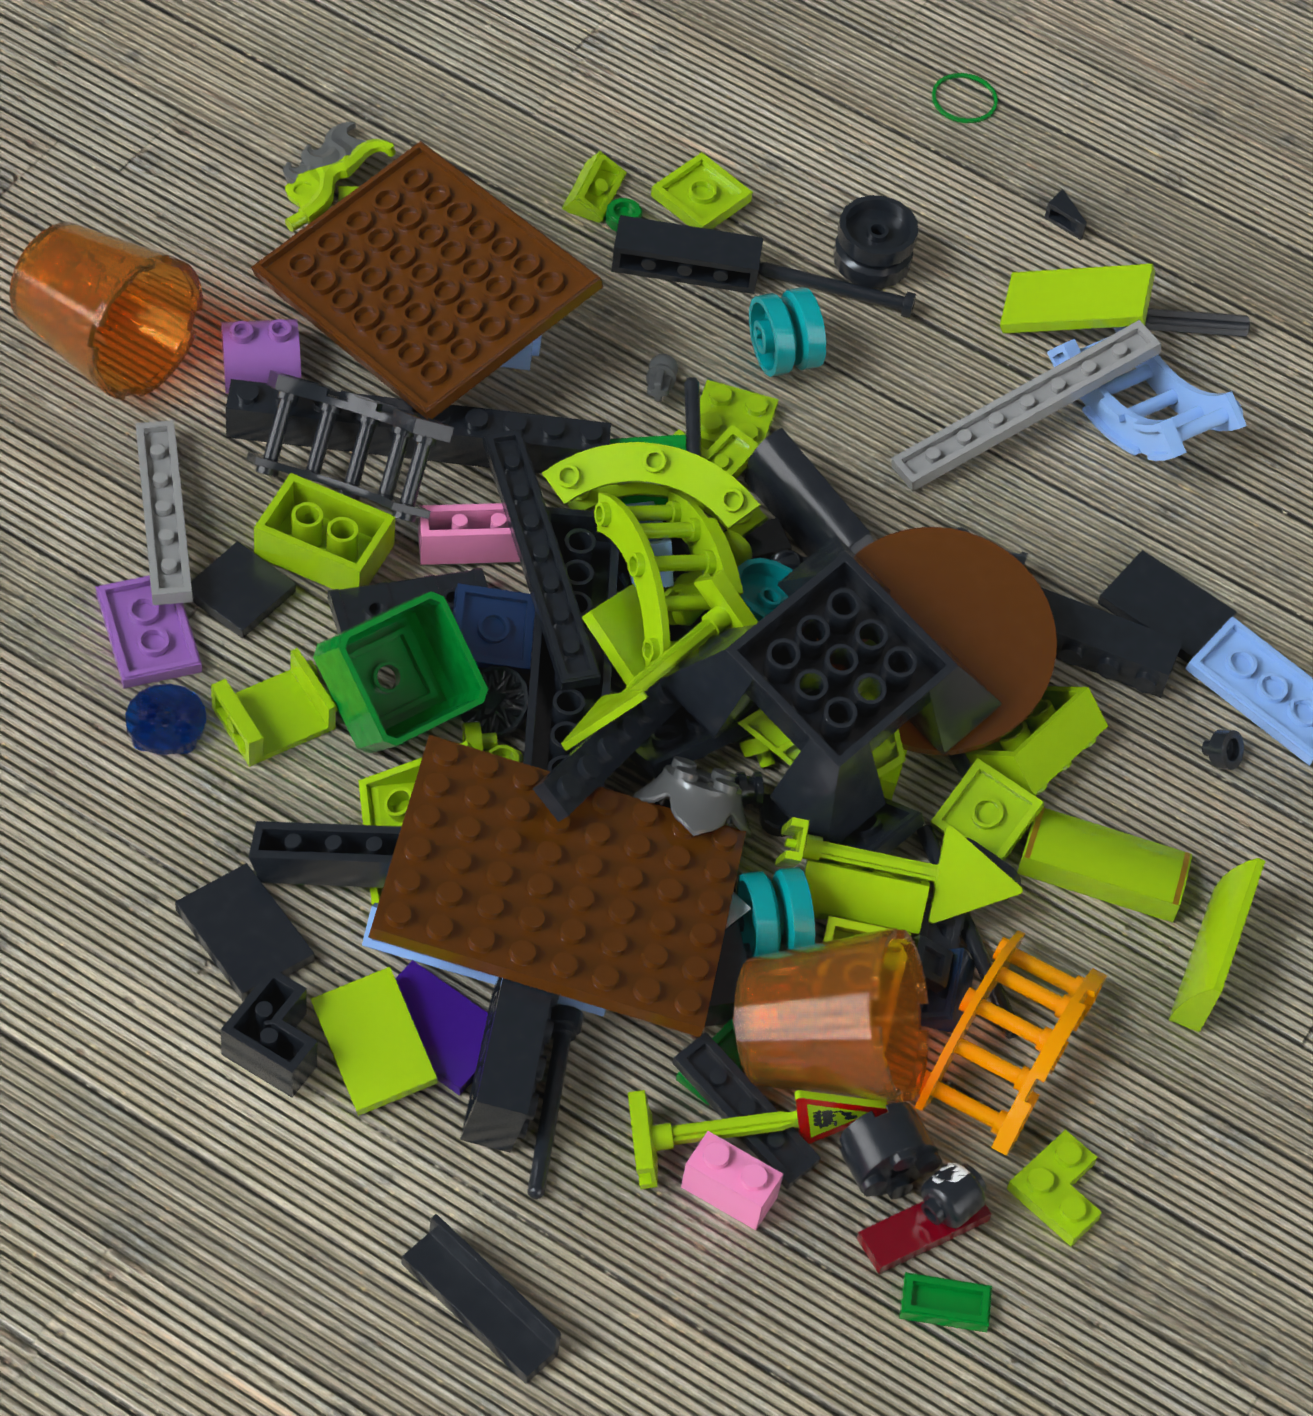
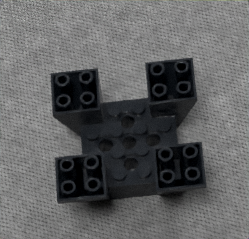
M835 535L778 582V586L788 596L784 602L755 625L725 629L719 635H713L662 677L660 683L714 740L757 705L801 751L771 793L770 799L789 819L795 817L809 820L808 834L823 837L825 842L840 844L886 804L872 754L873 750L906 722L910 721L944 755L995 712L1002 703L945 645L931 638L889 595L891 590ZM803 635H813L819 641H809ZM861 639L873 640L877 645H867ZM831 664H842L847 670H837ZM810 688L814 690L818 695H806L801 691V689ZM859 693H870L876 699L867 700L863 698Z

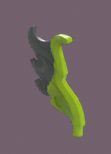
M344 122L334 126L326 134L322 147L317 150H312L311 145L308 144L302 151V161L299 167L292 168L291 162H287L283 167L284 177L288 183L285 186L289 201L299 207L297 213L285 219L288 229L294 232L302 226L310 224L326 212L334 200L335 183L337 180L349 178L374 153L384 152L390 157L396 154L394 144L383 139L365 141L349 136L348 132L356 128L355 122Z

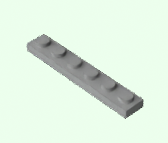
M174 420L135 423L152 604L164 605L193 602Z

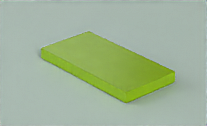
M1153 264L1012 272L1000 321L1002 333L1127 327L1138 320L1145 325L1155 278Z

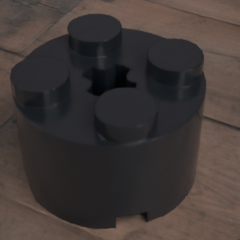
M907 1102L885 1105L888 1113L875 1117L873 1111L862 1115L851 1123L839 1138L842 1147H839L842 1157L860 1191L866 1197L888 1194L890 1199L901 1198L913 1189L912 1183L924 1174L936 1170L942 1164L938 1149L914 1106Z

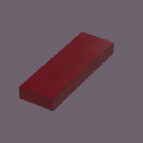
M922 1201L859 1231L856 1239L878 1274H881L990 1221L992 1213L985 1204L959 1228H950L942 1223L939 1225L933 1224L922 1211L921 1205L924 1203Z

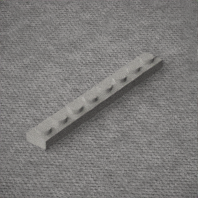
M1138 320L892 457V468L913 492L1160 354L1161 342Z

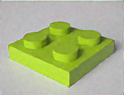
M703 152L654 184L651 189V197L686 225L705 229H713L749 204L753 194L750 189Z
M707 379L700 397L702 446L708 450L732 424L760 444L768 436L779 399Z
M977 758L930 823L933 828L944 834L946 827L953 826L964 837L976 841L1005 861L1044 808V802Z

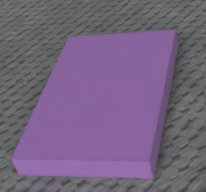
M150 575L95 586L97 600L123 689L202 672V662L184 604L153 605Z

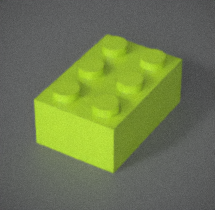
M290 473L254 526V553L267 562L331 589L340 590L367 586L395 545L396 518L389 513Z

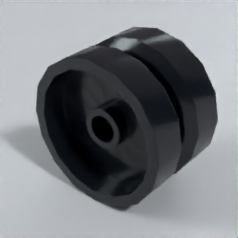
M869 195L857 198L846 205L840 215L838 235L833 250L834 264L840 274L854 284L869 288L881 289L896 285L903 280L911 268L913 249L918 236V221L913 212L900 201L886 196Z

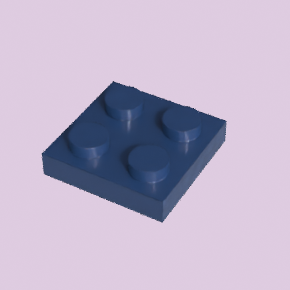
M458 583L455 589L453 616L477 666L480 668L507 666L518 673L528 674L531 665L535 607L529 593Z

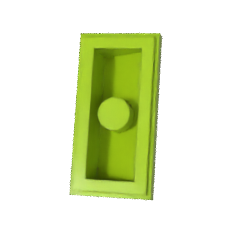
M601 151L597 152L584 164L562 209L570 214L600 223L606 215L608 204L613 201L627 172Z

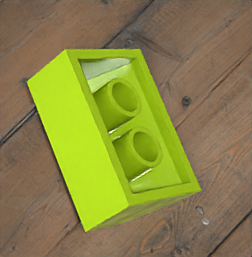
M1048 686L1041 701L1022 725L1017 726L1010 733L1003 736L1001 740L984 748L966 752L965 754L972 764L978 758L1036 796L1047 788V783L1058 773L1068 769L1072 764V760L1082 750L1092 746L1097 740L1096 737L1108 725L1089 687Z
M821 858L818 861L806 860L804 874L812 897L814 918L828 919L829 915L845 918L846 920L874 924L898 931L920 933L930 881Z

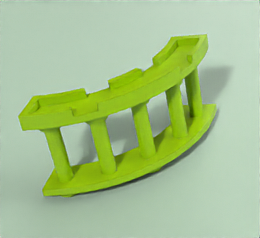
M644 442L615 443L598 446L574 454L542 472L565 505L567 504L570 509L589 511L595 509L598 503L599 492H607L618 499L638 495L668 499L669 491L678 490L704 504L705 508L703 511L706 514L716 518L718 523L727 531H734L742 537L747 536L768 520L767 516L759 508L761 505L731 474L697 454L672 446Z
M674 490L668 492V502L666 505L626 506L616 496L607 492H599L598 503L594 510L597 531L610 538L618 547L628 564V571L633 577L643 618L645 640L642 646V653L645 659V667H647L677 642L670 641L668 612L711 610L701 594L665 596L660 572L700 570L703 575L709 573L712 577L719 570H723L739 595L743 594V588L731 547L716 518H708L703 511L705 505L681 491ZM665 520H666V522H667V523H639V521H665ZM682 538L694 555L654 556L648 539Z

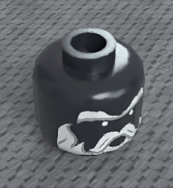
M949 1162L921 1186V1195L924 1201L921 1205L922 1211L935 1225L942 1223L950 1228H959L985 1205V1181L972 1166L965 1163L960 1165Z

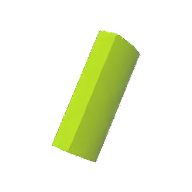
M1256 858L1236 866L1225 874L1214 887L1174 1001L1169 1021L1197 1032L1201 1031L1222 993L1266 862L1265 860Z

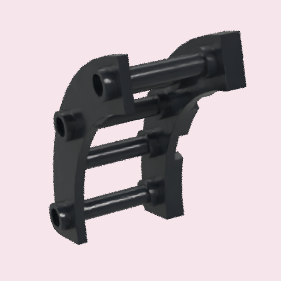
M270 370L266 385L277 390L276 397L279 400L264 455L248 452L246 458L251 463L257 465L256 472L273 477H278L279 471L288 474L293 473L302 478L338 488V493L357 501L360 500V497H364L393 510L392 516L409 522H415L416 516L429 519L431 511L416 505L431 446H436L437 440L450 443L453 427L434 419H421L417 413L344 390L340 391L339 397L330 395V388L321 386L320 383ZM300 396L319 401L318 408L322 410L306 467L279 460L294 402L298 403ZM342 409L358 413L357 420L361 422L345 479L321 472L336 415H341ZM381 421L393 425L391 432L395 434L380 489L377 490L362 485L360 482L376 426L380 427ZM411 437L416 441L402 496L399 498L394 496Z

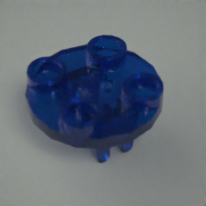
M174 684L153 685L140 691L130 701L125 713L127 733L132 739L134 748L139 751L160 755L188 754L196 748L197 742L202 738L207 725L205 706L198 695L186 687Z

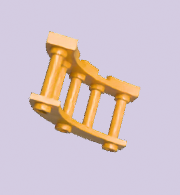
M1019 930L1010 939L1006 937L1001 939L992 958L995 961L977 990L969 987L959 1006V1010L964 1013L932 1072L925 1069L914 1089V1092L920 1095L914 1108L923 1111L931 1103L933 1097L991 1127L990 1132L997 1135L991 1148L1006 1156L1015 1146L1039 1099L1040 1094L1033 1091L1037 1082L1044 1083L1048 1074L1053 1073L1067 1048L1069 1036L1072 1031H1077L1090 1012L1108 976L1092 968L1085 978L1080 975L1075 978L1018 949L1025 936V933ZM1013 964L1068 992V994L1065 993L1062 997L1013 972L1009 967ZM1000 983L1054 1011V1016L1059 1018L1054 1029L1046 1026L1043 1030L987 1001V998L996 984ZM979 1015L1035 1044V1049L1040 1054L1032 1068L1024 1065L1021 1069L964 1039L976 1016ZM955 1054L1014 1084L1013 1089L1019 1091L1009 1112L1003 1109L998 1112L941 1082Z

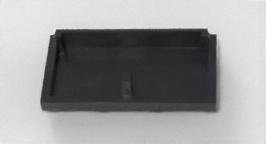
M476 568L456 573L428 575L415 579L380 582L374 585L340 590H328L327 599L337 633L339 634L403 602L430 591L444 596L453 614L455 589L458 583L487 588L488 585L483 569Z

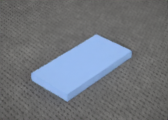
M1232 616L1191 659L1185 669L1310 766L1313 762V678Z

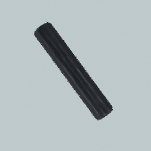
M1148 308L1145 326L1148 330L1245 337L1250 329V320L1247 315Z

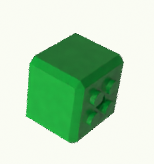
M432 591L403 602L318 643L313 656L356 748L367 753H374L398 746L484 703L488 687L445 597ZM381 667H388L395 674V684L391 689L382 687L378 682L377 674Z

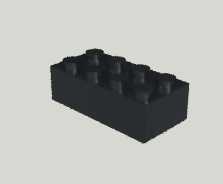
M501 977L497 978L491 994L488 1016L460 1140L510 1153L516 1139L525 1138L529 1121L534 1119L539 1101V1095L535 1094L537 1082H541L547 1057L542 1055L545 1044H549L555 1020L550 1018L552 1008H556L560 995Z

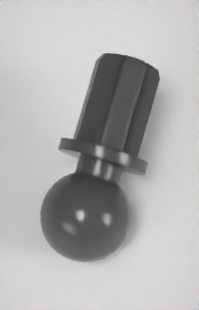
M658 354L649 363V370L646 375L648 384L647 395L654 396V401L656 402L662 401L663 396H668L669 390L673 388L676 382L678 364L668 354Z

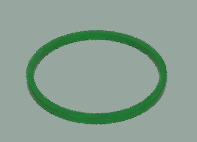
M954 73L944 76L936 82L932 90V102L935 108L946 118L960 123H977L988 119L995 112L998 103L996 91L986 80L967 73ZM968 78L983 84L989 89L994 99V105L987 114L981 117L960 118L942 109L936 100L935 93L939 85L949 79Z

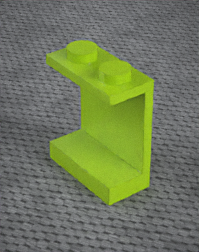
M298 648L290 651V670L235 693L226 678L211 684L212 709L249 767L336 729V712L339 710L329 689L325 690L320 683V676L312 660L306 661Z

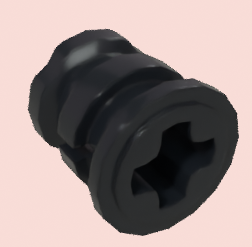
M736 772L734 783L738 784L743 791V808L747 804H752L754 808L762 807L764 784L761 772H753L752 776H746L745 772Z

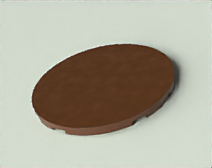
M920 527L895 532L877 539L857 552L856 555L891 590L889 595L931 638L945 645L1002 703L995 712L944 755L966 753L984 748L1001 740L1003 736L1010 733L1017 726L1022 725L1035 710L1048 687L1054 670L1057 648L1056 627L1051 608L1040 585L1027 568L1008 551L981 536L943 527ZM831 664L837 670H847L842 664ZM910 721L898 729L904 750L921 754L942 755Z

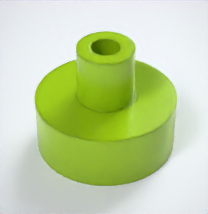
M480 722L462 723V743L468 741L475 749L482 751L492 749L498 745L497 734H482Z
M753 735L739 741L744 757L756 755L761 768L776 763L772 751Z

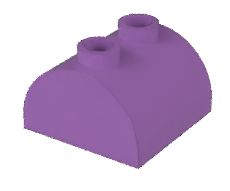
M297 319L221 322L225 394L229 393L231 379L267 383L270 370L301 378Z

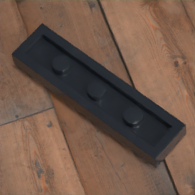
M707 1032L703 1033L674 1057L673 1065L722 1119L778 1112ZM793 1127L782 1131L739 1136L760 1161L783 1173L781 1184L786 1189H789L819 1164L821 1159Z

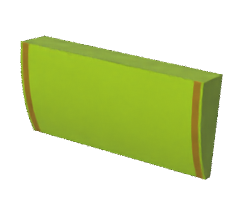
M1043 808L1031 825L1017 873L1173 923L1182 901L1192 854Z

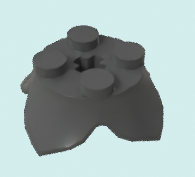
M675 756L672 764L666 765L662 773L654 781L639 789L632 796L643 802H658L660 805H664L667 797H669L671 812L675 819L693 836L715 831L725 823L730 825L734 822L740 831H746L745 836L747 838H751V828L743 809V791L738 784L734 783L736 775L729 771L713 768L712 773L697 769V763L692 760Z

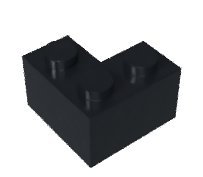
M271 967L221 1028V1055L293 1098L317 1067L318 1041L296 1028L307 1014V988Z

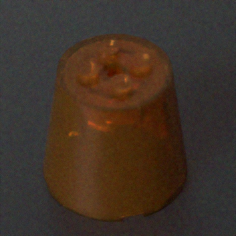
M71 222L52 225L39 233L29 243L15 266L10 284V304L16 318L102 392L119 400H124L125 396L133 394L142 397L155 390L174 373L187 355L197 332L192 329L196 311H202L203 306L200 280L194 269L186 262L171 255Z
M888 928L747 959L741 968L737 981L733 1022L740 1061L750 1082L762 1087L802 1090L888 1102L913 1101L921 1089L926 1072L929 1030H921L920 1004H928V996L920 956L909 933L906 930Z

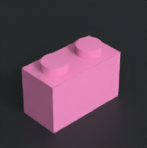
M707 1131L686 1162L681 1188L750 1228L757 1230L778 1197L783 1173Z

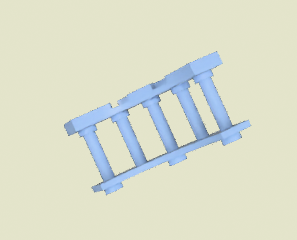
M1113 327V328H1114L1115 332L1117 333L1118 331H1120V330H1122V329H1124V328H1126V327ZM1072 339L1047 351V354L1053 366L1056 367L1102 340L1079 348L1076 340ZM1159 354L1136 366V369L1118 376L1080 398L1086 405L1082 408L1083 413L1105 437L1132 455L1142 453L1147 455L1148 460L1165 461L1187 453L1183 441L1205 431H1233L1247 426L1243 418V409L1235 399L1232 391L1216 394L1190 385L1180 378L1162 360ZM1143 381H1146L1157 394V396L1129 408L1123 406L1112 396ZM1168 406L1178 413V415L1165 420L1145 418Z

